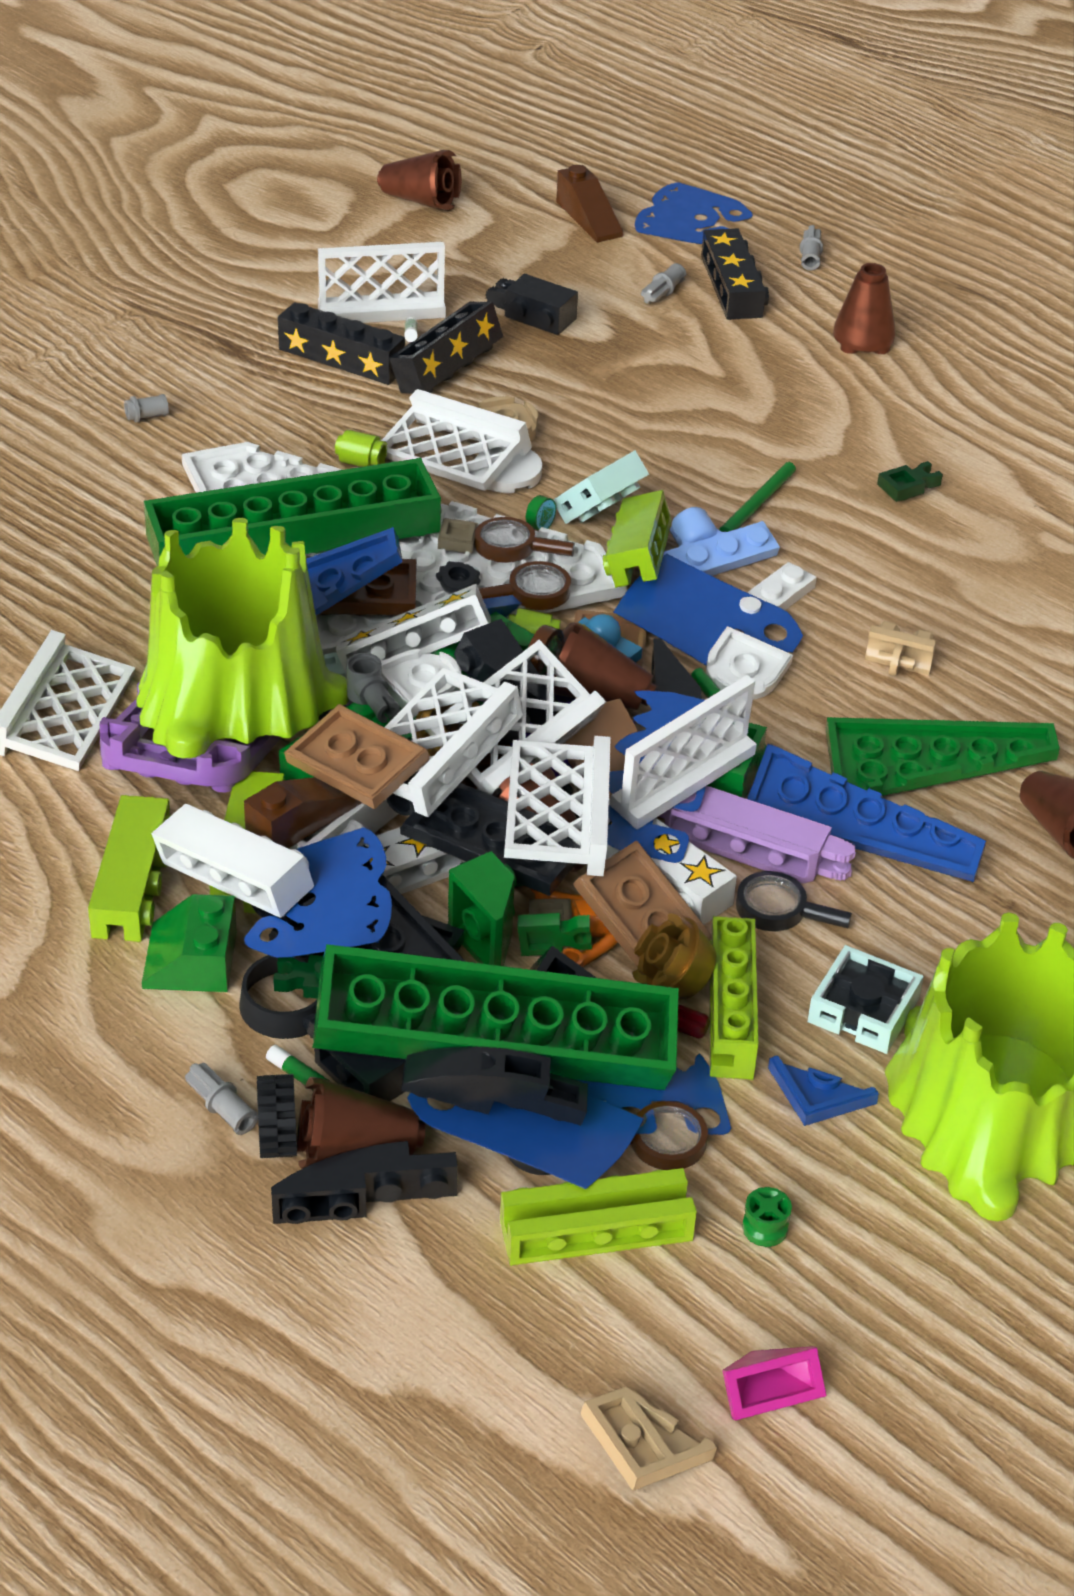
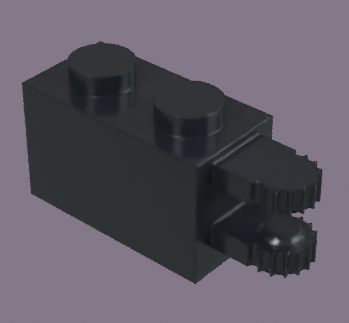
M525 273L516 281L507 280V278L497 281L496 286L490 287L485 294L487 302H493L495 307L505 310V317L559 335L577 319L578 291Z
M313 1013L303 1019V1026L310 1038H313L316 1014ZM314 1048L315 1063L337 1084L387 1101H391L406 1092L401 1090L405 1059Z

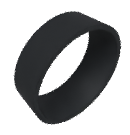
M267 955L257 960L248 968L242 982L239 1009L245 1023L254 1031L272 1038L291 1039L308 1035L303 1026V1019L312 1013L316 1014L317 1000L305 1008L289 1012L273 1011L260 1006L250 997L248 991L261 979L278 973V958ZM301 955L293 958L300 962L308 963L309 956Z

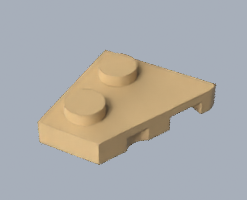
M627 1387L584 1401L581 1416L632 1491L712 1461L717 1446L713 1441L705 1437L699 1443L677 1429L678 1419L664 1410L652 1407L645 1398Z

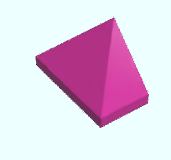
M814 1346L751 1351L722 1370L731 1416L735 1421L827 1396L818 1350Z

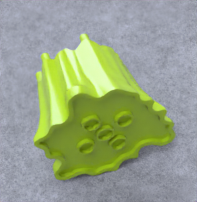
M235 518L232 520V535L223 545H217L211 541L199 542L194 546L189 555H185L179 545V531L169 530L165 532V547L160 555L159 565L152 570L147 663L138 686L140 692L136 699V705L142 708L139 715L140 725L154 729L153 742L165 746L169 754L178 758H195L204 754L211 743L225 738L235 739L244 744H250L257 737L264 735L291 738L298 731L316 725L319 722V716L323 712L334 709L338 704L343 706L349 702L347 679L338 673L329 671L326 667L316 620L304 542H292L290 547L285 542L284 527L273 526L270 528V542L266 555L259 551L257 545L249 536L248 520L245 518Z
M1010 912L1004 913L1001 916L999 927L981 941L969 939L959 944L956 950L953 948L942 950L940 961L923 1004L909 1011L904 1025L906 1038L885 1068L889 1102L904 1115L901 1132L907 1137H913L921 1141L924 1145L925 1150L922 1153L920 1162L922 1167L942 1173L947 1178L949 1193L953 1198L967 1201L979 1216L991 1221H1004L1013 1216L1019 1201L1018 1183L1021 1180L1035 1178L1048 1185H1055L1058 1180L1059 1170L1065 1166L1074 1165V948L1065 940L1068 929L1062 923L1051 924L1048 936L1038 945L1033 946L1024 943L1017 931L1019 917Z

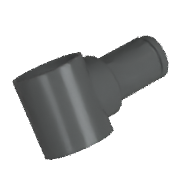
M371 653L352 655L346 663L348 699L356 704L369 705L381 723H387V717L391 721L401 709L399 704L389 694L388 685L382 678L381 660Z

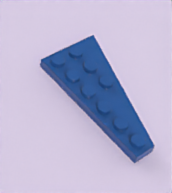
M393 527L306 559L316 616L403 562L399 537Z

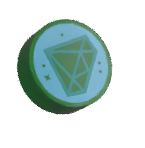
M543 495L534 497L526 510V522L537 531L541 527L548 529L556 515L555 501Z

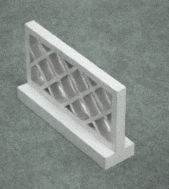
M444 242L318 248V310L333 312L337 316L363 323L402 321L408 317H414L416 320L446 318V306L444 303ZM437 252V260L428 268L418 260L425 253ZM402 254L408 260L396 270L387 261L393 255ZM363 256H371L376 262L365 272L356 262ZM339 258L344 264L333 273L325 266V259ZM414 264L423 273L411 282L402 274ZM383 266L392 275L380 284L371 276ZM350 268L360 275L351 286L340 279ZM428 277L437 283V291L423 292L418 287ZM397 279L407 286L402 293L392 294L387 290ZM366 281L376 288L370 295H360L356 291ZM334 283H337L345 290L339 297H326V291Z
M416 389L410 396L411 408L381 440L387 442L386 459L394 462L420 458L415 456V454L434 449L435 455L421 458L428 473L483 491L488 489L516 454L525 456L532 448L526 422ZM415 419L418 423L425 424L423 426L408 429V427L415 421ZM442 430L451 433L437 438L434 437L435 432ZM428 434L431 436L430 440L416 444L411 442V439ZM467 439L479 441L463 447L461 445V441ZM403 441L408 442V446L398 449L391 448L393 444ZM453 443L458 444L456 449L442 453L438 451L439 447ZM497 447L504 449V452L489 455L488 450ZM485 452L486 457L466 462L465 456ZM462 458L463 462L451 467L442 465L444 462ZM489 466V469L482 477L469 473L470 471Z
M51 630L0 710V755L5 756L10 748L79 771L100 735L99 724L103 717L110 718L134 677L135 667L66 645V634ZM69 659L83 664L85 668L69 671L65 663ZM111 673L121 678L120 680L105 683L100 675ZM91 677L96 684L80 689L76 681ZM67 683L71 690L54 694L51 686ZM102 695L106 700V703L90 706L86 698ZM78 701L82 708L65 712L61 704ZM52 706L57 714L40 718L36 710ZM88 718L92 724V727L76 730L72 722ZM63 724L68 732L51 737L46 728ZM38 731L42 739L29 741L20 738V736L24 733ZM74 742L78 751L76 755L60 751L57 746Z
M540 640L483 682L499 688L500 682L503 679L520 681V702L523 716L510 729L512 731H519L520 741L563 744L594 720L606 703L596 690L589 694ZM537 655L547 666V676L527 673V661ZM527 682L547 685V700L527 698ZM554 686L568 688L576 699L570 704L553 702ZM479 698L467 701L468 707L472 708V703L475 701L486 702L487 699ZM463 702L454 704L444 713L463 710ZM526 707L546 710V723L543 725L526 723ZM553 711H559L555 716H553ZM467 721L458 722V723H459V724H465ZM439 727L425 730L430 736L441 734ZM526 732L532 733L526 738ZM498 743L489 752L491 753L490 767L482 773L475 767L467 775L478 788L477 790L494 797L502 793L498 786L510 776L512 747L501 746ZM498 754L504 755L499 760H497ZM520 755L529 764L541 761L537 756Z
M443 667L385 726V728L399 735L411 733L413 739L411 741L426 749L443 746L417 770L419 772L408 784L403 783L393 794L412 801L415 812L429 817L523 716L518 686L504 682L499 688ZM446 683L460 688V691L437 695V692ZM479 698L487 699L481 706L468 707L467 701ZM461 702L464 704L463 710L441 714L440 707ZM436 709L437 715L413 720V717L419 711ZM467 721L459 730L445 733V725ZM435 727L440 728L441 734L417 739V731Z
M745 675L627 748L622 789L611 795L610 806L638 830L755 755L756 743L747 736L755 681L748 675ZM643 756H645L644 759H643V760L641 761V763L639 764L640 758L643 757Z
M594 736L593 746L513 740L504 858L587 864V875L604 876L608 838L611 737ZM520 755L537 756L541 761L531 766ZM576 759L584 760V763L571 769L562 761ZM552 767L561 775L550 780L542 772ZM531 779L540 787L529 792L520 784ZM571 782L581 790L573 795H569L561 787ZM549 794L560 801L550 808L540 801V799ZM530 806L539 814L526 819L518 811ZM570 809L579 818L569 823L560 814ZM548 821L558 828V830L549 835L538 828ZM526 833L537 841L532 845L514 843V840ZM569 837L580 845V849L562 847L558 842Z

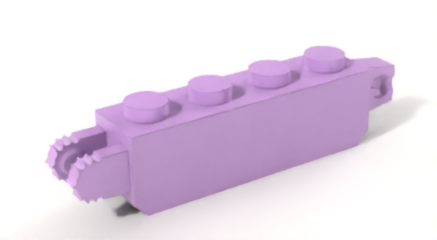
M705 786V793L700 808L697 811L689 812L671 808L659 816L665 819L664 824L669 828L687 833L689 842L699 849L764 871H776L787 874L803 884L814 881L817 874L839 881H845V879L851 877L852 870L849 861L855 858V845L830 835L832 827L709 786ZM696 793L680 803L692 802L696 798Z

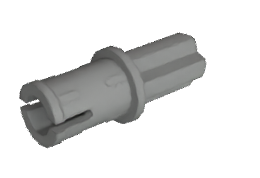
M810 225L809 229L804 231L803 240L800 243L801 265L804 269L810 271L819 267L820 255L823 252L821 230L815 229V225Z
M674 263L665 272L656 274L652 282L641 291L644 302L651 304L652 302H657L664 295L672 294L675 286L685 280L686 270L684 267Z
M194 1063L190 1066V1071L185 1075L186 1082L206 1101L205 1107L210 1113H218L234 1129L233 1131L237 1135L249 1132L257 1123L258 1115L254 1109H251L236 1094V1087L231 1082H224L206 1063Z

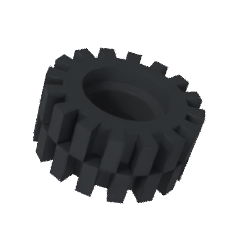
M294 1075L257 1076L260 1158L297 1156Z

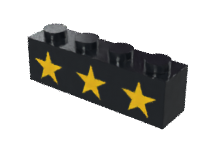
M739 228L703 230L701 258L726 319L763 318L764 306L769 303L768 287L763 286L761 271H757L755 258L753 255H750L748 242L743 240Z
M469 301L419 336L415 341L389 357L400 393L413 394L416 389L432 393L433 387L440 382L451 379L454 376L453 373L461 367L472 364L473 359L479 354L490 351L493 348V344L504 337L493 302Z
M294 302L278 316L279 350L390 385L396 379L389 357L405 347L404 336L394 334L386 329H378L366 325L361 321L337 316L333 312L318 310L304 303Z

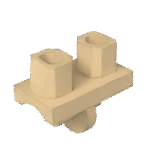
M883 621L879 627L871 626L865 660L889 666V675L897 676L899 669L929 676L936 646V640H933L931 632L918 630L911 635L900 632V628L896 624Z

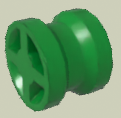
M771 1187L758 1188L747 1196L742 1229L750 1242L758 1246L771 1247L784 1241L787 1237L788 1221L792 1210L789 1197L784 1192Z

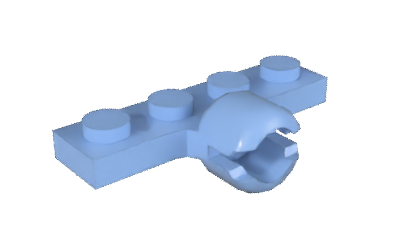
M695 506L683 510L673 518L670 533L679 547L664 551L663 556L667 553L713 576L777 556L780 546L764 521L729 532H721L716 528L707 512Z

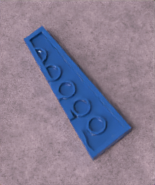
M767 744L747 798L748 800L832 827L830 835L852 843V845H855V849L971 882L975 881L985 850L986 840L937 818L928 817L923 812L908 805H897L882 798V794L870 788L866 791L847 782V778L834 772L832 775L813 767L812 762L771 744Z

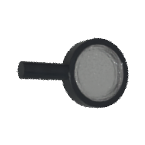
M761 871L751 874L742 880L737 890L736 909L741 918L755 919V928L760 930L784 931L796 926L803 918L847 929L851 922V912L807 902L806 891L800 882L781 872Z

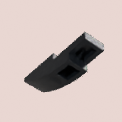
M450 1047L408 1054L404 1062L401 1090L422 1098L435 1099L456 1105L465 1110H474L488 1115L495 1101L506 1104L511 1108L524 1109L549 1116L557 1121H566L580 1126L587 1114L588 1083L550 1073V1057L504 1048Z
M408 1141L359 1148L313 1163L271 1187L273 1224H300L308 1221H344L351 1218L366 1217V1202H393L396 1200L438 1199L441 1197L457 1196L458 1166L456 1152L409 1155Z

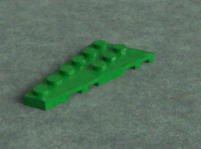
M827 717L825 727L831 775L833 772L847 778V782L866 791L870 788L881 793L882 796L1057 760L1060 750L1054 723Z

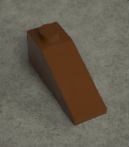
M572 165L569 168L558 170L556 202L597 243L623 237V230L597 177L584 165Z
M315 777L276 781L244 800L245 830L259 836H266L273 842L289 849L362 802Z

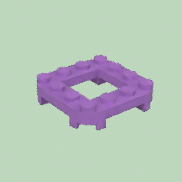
M140 682L137 683L138 694L140 692L138 688ZM136 699L116 719L103 717L99 724L100 753L102 766L105 769H121L139 773L143 777H160L175 780L182 785L212 786V789L217 792L232 791L235 783L248 777L251 771L258 766L281 739L279 736L264 735L257 737L250 744H244L235 739L226 738L224 741H214L204 754L195 758L174 757L169 754L165 746L152 741L154 729L140 725L139 715L142 708L137 707Z

